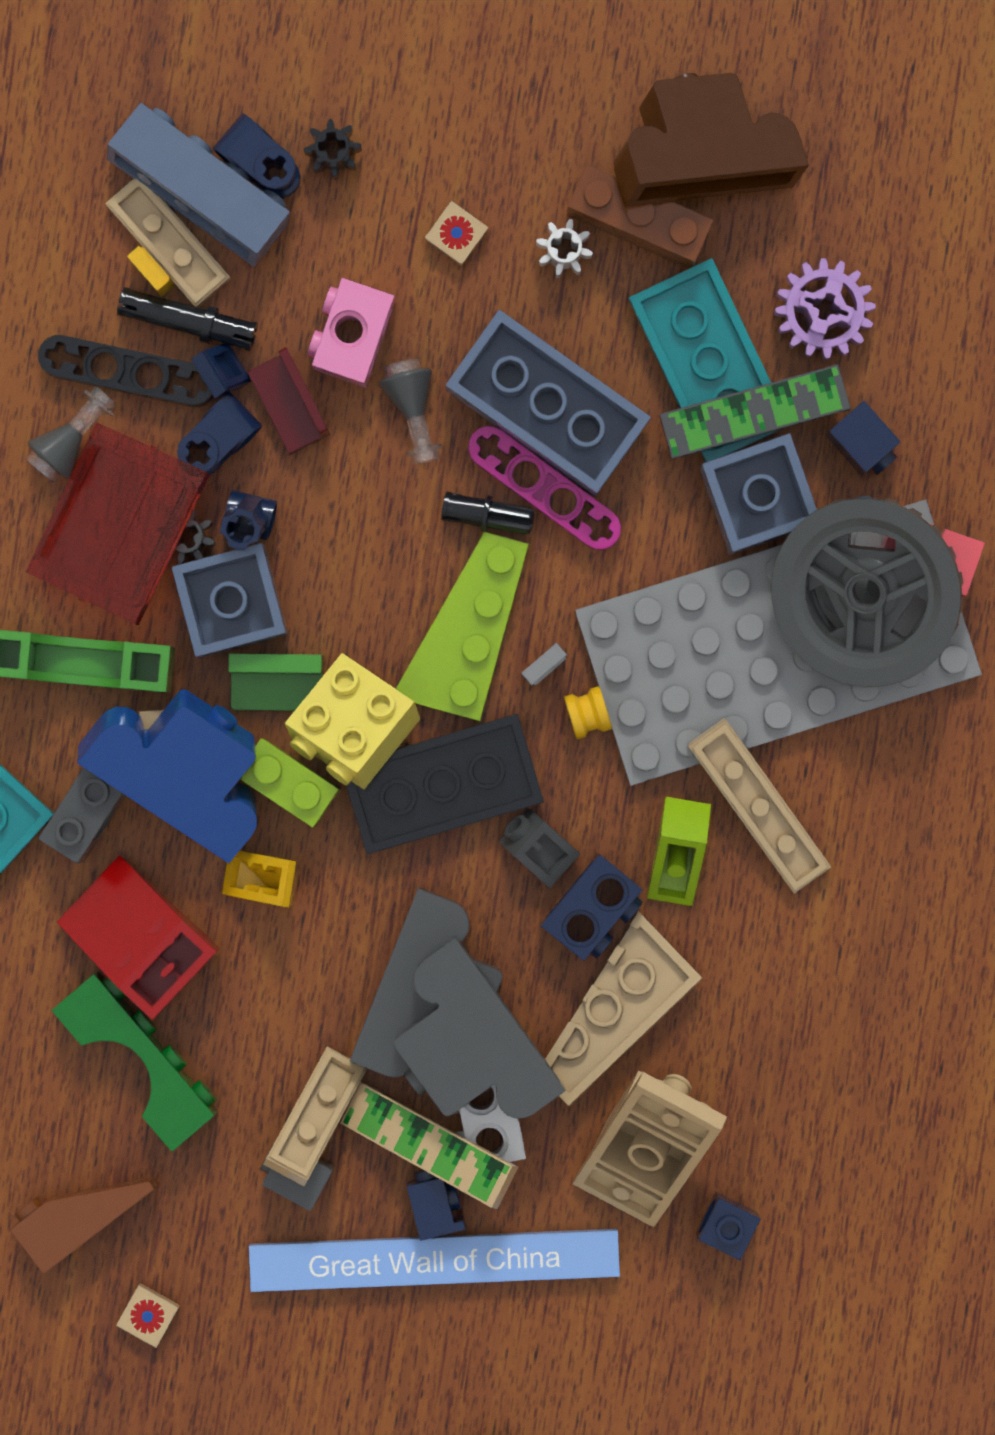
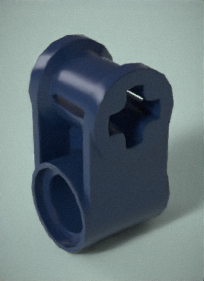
M243 113L212 148L226 163L231 162L238 169H243L250 180L263 191L268 189L279 197L286 198L296 192L300 185L301 175L293 157L276 143L262 127ZM273 167L277 170L284 168L286 176L283 179L277 176L271 177L269 171Z
M229 392L180 441L177 449L180 465L191 477H208L230 456L242 449L260 431L263 425ZM193 446L199 450L205 446L209 447L206 452L209 461L204 465L199 461L191 465L188 463L192 458L189 449Z

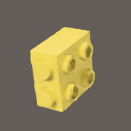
M341 653L285 722V725L292 739L290 745L296 752L308 760H312L314 756L327 764L326 770L336 780L344 785H348L352 781L364 790L420 721V716L413 700Z

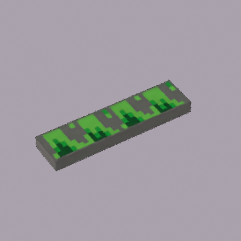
M836 364L661 413L659 418L670 457L673 460L845 412L851 408L839 365Z

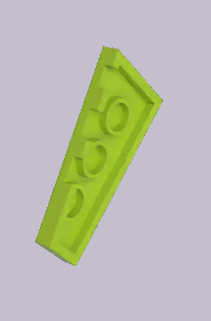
M488 532L483 533L396 690L413 700L415 704L476 721L481 720L529 546L528 543Z

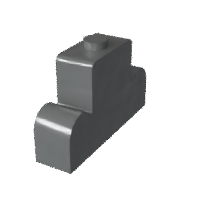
M418 887L350 1062L390 1077L404 1076V1072L409 1069V1066L394 1046L395 1039L400 1033L438 1006L437 1003L432 1004L424 1001L417 994L414 988L413 976L422 960L449 940L457 936L460 942L463 941L468 933L470 921L467 911L461 904ZM472 957L497 992L502 980L501 969Z
M457 936L422 960L413 976L414 988L424 1001L432 1004L437 1003L438 1006L400 1033L394 1042L396 1050L409 1066L404 1075L419 1095L427 1091L440 1111L445 1116H451L488 1088L496 1085V1101L500 1109L507 1116L518 1119L533 1115L566 1091L563 1083Z

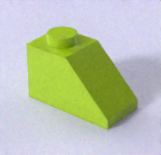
M665 797L647 899L687 906L693 905L707 846L711 804Z

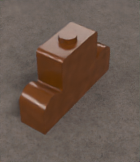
M686 73L674 79H663L654 82L639 107L644 126L636 128L630 134L616 156L614 171L625 207L793 188L808 168L809 163L799 132L795 124L788 117L780 113H768L763 115L756 124L752 122L736 74L724 73L698 76L695 73Z

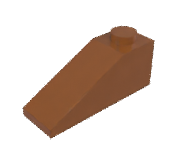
M154 1177L55 1195L43 1204L36 1197L15 1213L19 1222L10 1231L40 1271L45 1274L152 1192L159 1183Z

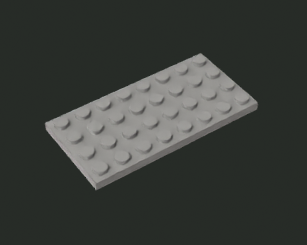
M926 499L903 506L907 509L914 508L922 513L921 517L934 525ZM873 532L851 533V545L880 548L885 535ZM782 545L575 610L630 786L700 764L687 744L724 717L748 749L982 675L963 613H960L959 625L947 647L925 670L912 678L889 686L859 687L835 681L817 672L794 652L784 638L774 614L771 597L773 568ZM862 579L856 583L855 591L861 601L874 603L879 600L880 590L874 581ZM821 585L815 588L819 604L827 618L835 627L843 626L824 586ZM915 595L893 627V630L903 637L907 636L926 610L927 602Z

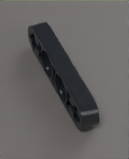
M54 335L47 338L41 344L38 351V360L41 367L50 376L57 379L189 407L204 406L214 397L208 386L206 391H198L196 398H190L189 391L185 387L173 385V395L166 394L171 383V367L179 368L175 375L178 379L188 381L192 380L194 373L200 374L194 363L63 335ZM60 345H66L65 351L69 355L82 358L81 349H89L83 361L84 375H77L76 373L80 367L69 362H63L61 369H55V363L48 358L49 352H57ZM110 354L116 358L118 369L113 377L100 379L94 375L92 364L99 355ZM148 363L158 365L163 372L161 383L153 389H145L137 381L139 369ZM200 375L202 383L206 384L202 376Z

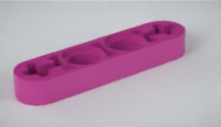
M485 426L472 434L469 440L470 457L477 466L587 547L593 550H606L617 542L621 533L619 519L599 501L502 430L494 426ZM492 436L499 439L497 448L507 457L511 448L519 452L509 462L505 474H501L496 470V468L502 465V461L495 456L489 455L486 459L479 456L481 447L477 442L481 437L487 441ZM530 462L538 468L540 473L539 480L534 486L522 488L514 482L512 477L513 470L519 463ZM567 489L575 495L576 507L570 514L559 515L551 509L549 504L550 497L555 491ZM585 502L593 507L587 513L590 518L599 522L604 517L611 522L608 526L609 532L613 534L610 539L607 540L604 537H600L596 542L589 537L592 529L586 523L581 521L579 529L569 524L580 515Z

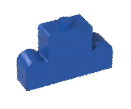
M180 690L148 730L144 729L141 717L134 710L127 707H114L101 715L78 744L77 764L227 863L232 861L253 835L257 827V807L254 793L248 786L237 783L256 759L254 735L238 725L236 718L227 709L219 705L212 707L188 690Z

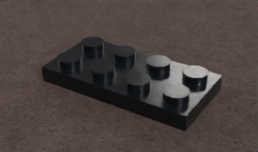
M518 714L396 749L364 790L352 781L346 785L367 855L544 802Z

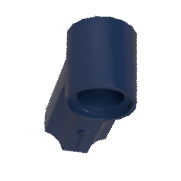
M232 490L220 527V533L227 539L228 546L245 550L249 544L258 542L260 539L268 541L275 519L277 501Z

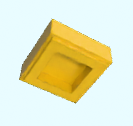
M138 246L127 255L131 263L161 297L174 287L171 278L143 246Z

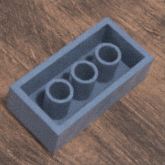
M498 310L445 385L446 392L508 434L594 497L601 491L651 419L648 414L501 310Z

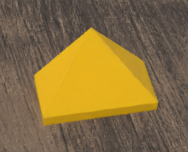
M239 851L232 861L226 864L222 894L281 907H290L293 905L296 861Z

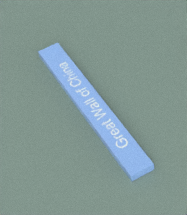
M617 1228L445 1235L420 1241L419 1237L249 1244L251 1292L620 1277Z

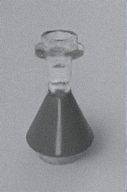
M419 358L408 359L385 366L386 378L379 382V386L407 419L414 449L407 452L406 456L412 457L413 465L439 459L438 450L442 448V444H432L424 415L432 370L422 368Z
M97 386L91 392L84 391L89 401L68 424L28 441V446L32 451L25 459L52 483L60 475L66 479L71 477L82 436L103 412L110 416L114 415L111 410L116 403Z

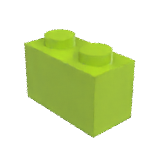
M261 738L255 746L256 759L240 780L312 828L316 827L341 788L267 739Z

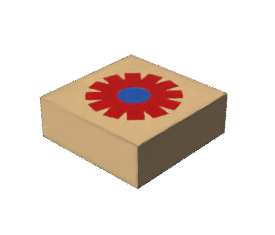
M451 201L425 236V241L462 267L488 232L489 227Z
M140 1283L116 1326L157 1348L180 1305Z

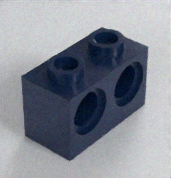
M598 853L540 925L581 960L585 961L589 954L597 959L614 937L608 931L620 918L623 922L627 923L642 905L643 901L637 896L643 889ZM605 879H615L622 886V897L613 905L602 904L596 896V889L599 883ZM575 915L588 916L593 922V932L585 940H574L567 933L568 921Z

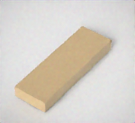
M137 179L130 181L105 203L194 307L199 308L231 280L225 270L163 199Z
M327 1046L263 1165L305 1186L367 1068L350 1062V1058Z

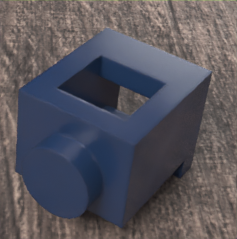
M423 1169L414 1172L415 1180L408 1181L407 1190L420 1241L465 1230L466 1222L464 1215L455 1217L453 1212L454 1210L461 1209L457 1188L448 1183L446 1184V1182Z

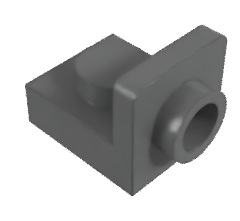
M530 808L526 809L522 815L514 817L508 823L504 835L499 840V843L549 888L552 887L580 855L574 847Z

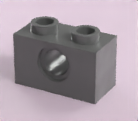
M83 768L38 839L75 863H83L126 795Z

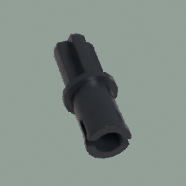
M447 491L443 502L441 520L471 524L481 527L483 532H486L488 528L527 535L532 531L535 513L531 508L494 502L493 496H487V499Z

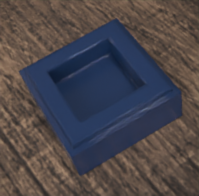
M223 343L201 351L191 359L215 399L229 392L239 390L251 382L249 375L229 344Z

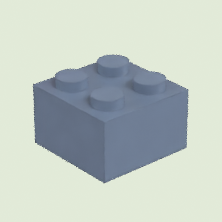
M790 433L703 463L699 468L729 555L789 535L801 521L817 510Z
M262 543L247 546L245 550L236 549L172 567L195 657L201 659L289 635L266 547Z

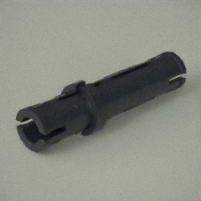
M128 287L123 288L118 303H122V306L117 307V316H125L200 337V342L208 344L214 340L244 348L247 351H251L256 339V335H253V333L257 332L258 322H250L220 314L219 308L212 306L205 310L134 291Z

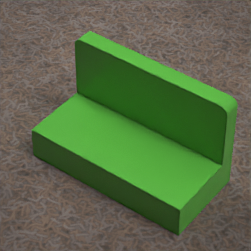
M229 654L231 708L234 710L295 711L323 677L324 656L309 654Z

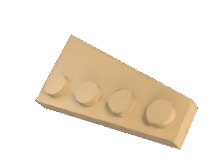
M639 911L632 920L624 937L610 955L607 964L595 983L591 985L586 993L583 1002L571 1021L568 1022L545 1058L565 1086L566 1091L559 1095V1097L568 1106H571L703 980Z

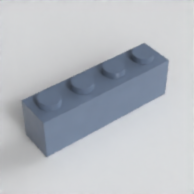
M140 103L107 144V160L131 178L137 179L162 198L165 203L255 268L288 225L290 211L286 209V203L271 190L265 189L261 191L250 183V178L243 169H238L231 162L224 164L213 156L212 149L201 138L195 135L187 137L175 128V122L164 111L158 108L151 110Z

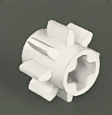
M572 219L568 220L566 228L558 230L552 222L548 223L549 239L540 238L536 241V246L541 249H547V254L539 260V265L546 266L551 263L555 266L556 278H560L563 269L569 268L576 275H579L581 273L578 263L580 257L591 259L593 254L589 249L582 248V243L589 238V231H584L578 235L573 230ZM562 239L571 240V248L577 250L576 253L569 252L566 259L559 258L558 249L552 247V245H560Z

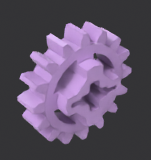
M826 258L820 259L817 270L814 271L805 262L801 265V278L792 273L786 277V281L792 289H779L776 296L784 301L785 305L775 308L774 316L785 317L786 320L778 328L779 334L792 333L794 337L789 343L791 349L800 343L806 346L804 357L809 358L815 349L821 350L823 361H827L830 359L832 349L834 348L837 349L842 357L846 356L849 353L848 341L857 346L864 341L858 330H870L872 328L873 322L865 318L864 314L874 311L876 305L875 303L864 302L863 298L872 288L870 285L858 287L856 281L859 279L861 272L856 270L847 276L843 273L845 262L841 260L834 270L828 269ZM826 280L823 288L813 293L806 290L804 292L801 291L804 286L813 281ZM842 287L851 295L855 310L853 307L846 305L841 294ZM823 299L829 300L831 302L830 310L836 312V315L830 314L826 320L820 319L818 317L819 309L813 307V304L820 305ZM794 309H796V312L804 315L809 326L807 333L799 326ZM836 326L849 329L837 338L823 339L826 331Z

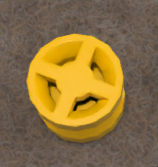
M599 686L590 688L589 692L583 696L578 697L574 694L564 696L576 740L585 738L588 732L598 729L605 732L612 729Z

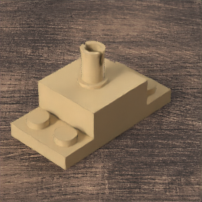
M638 1070L607 1118L594 1148L579 1169L573 1185L655 1227L721 1132L727 1116L712 1109L707 1104L688 1096L692 1087L690 1082L683 1076L670 1074L662 1081Z

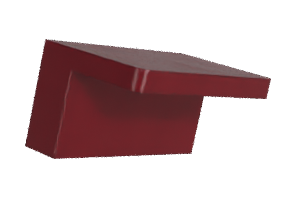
M286 347L278 351L279 356L248 371V374L289 455L331 434Z

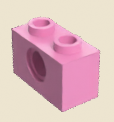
M345 278L341 279L338 289L331 286L322 313L329 315L324 331L315 330L307 353L308 357L314 358L312 363L313 369L366 388L396 303L395 296ZM348 320L356 321L363 327L361 337L353 343H344L337 337L338 327Z

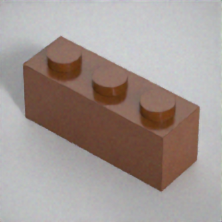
M587 164L567 207V216L689 269L694 267L714 220L674 202L625 207L617 178Z

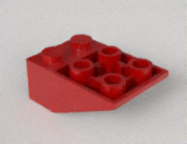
M121 855L109 865L57 921L58 925L104 974L152 1020L159 1016L220 950L212 940Z

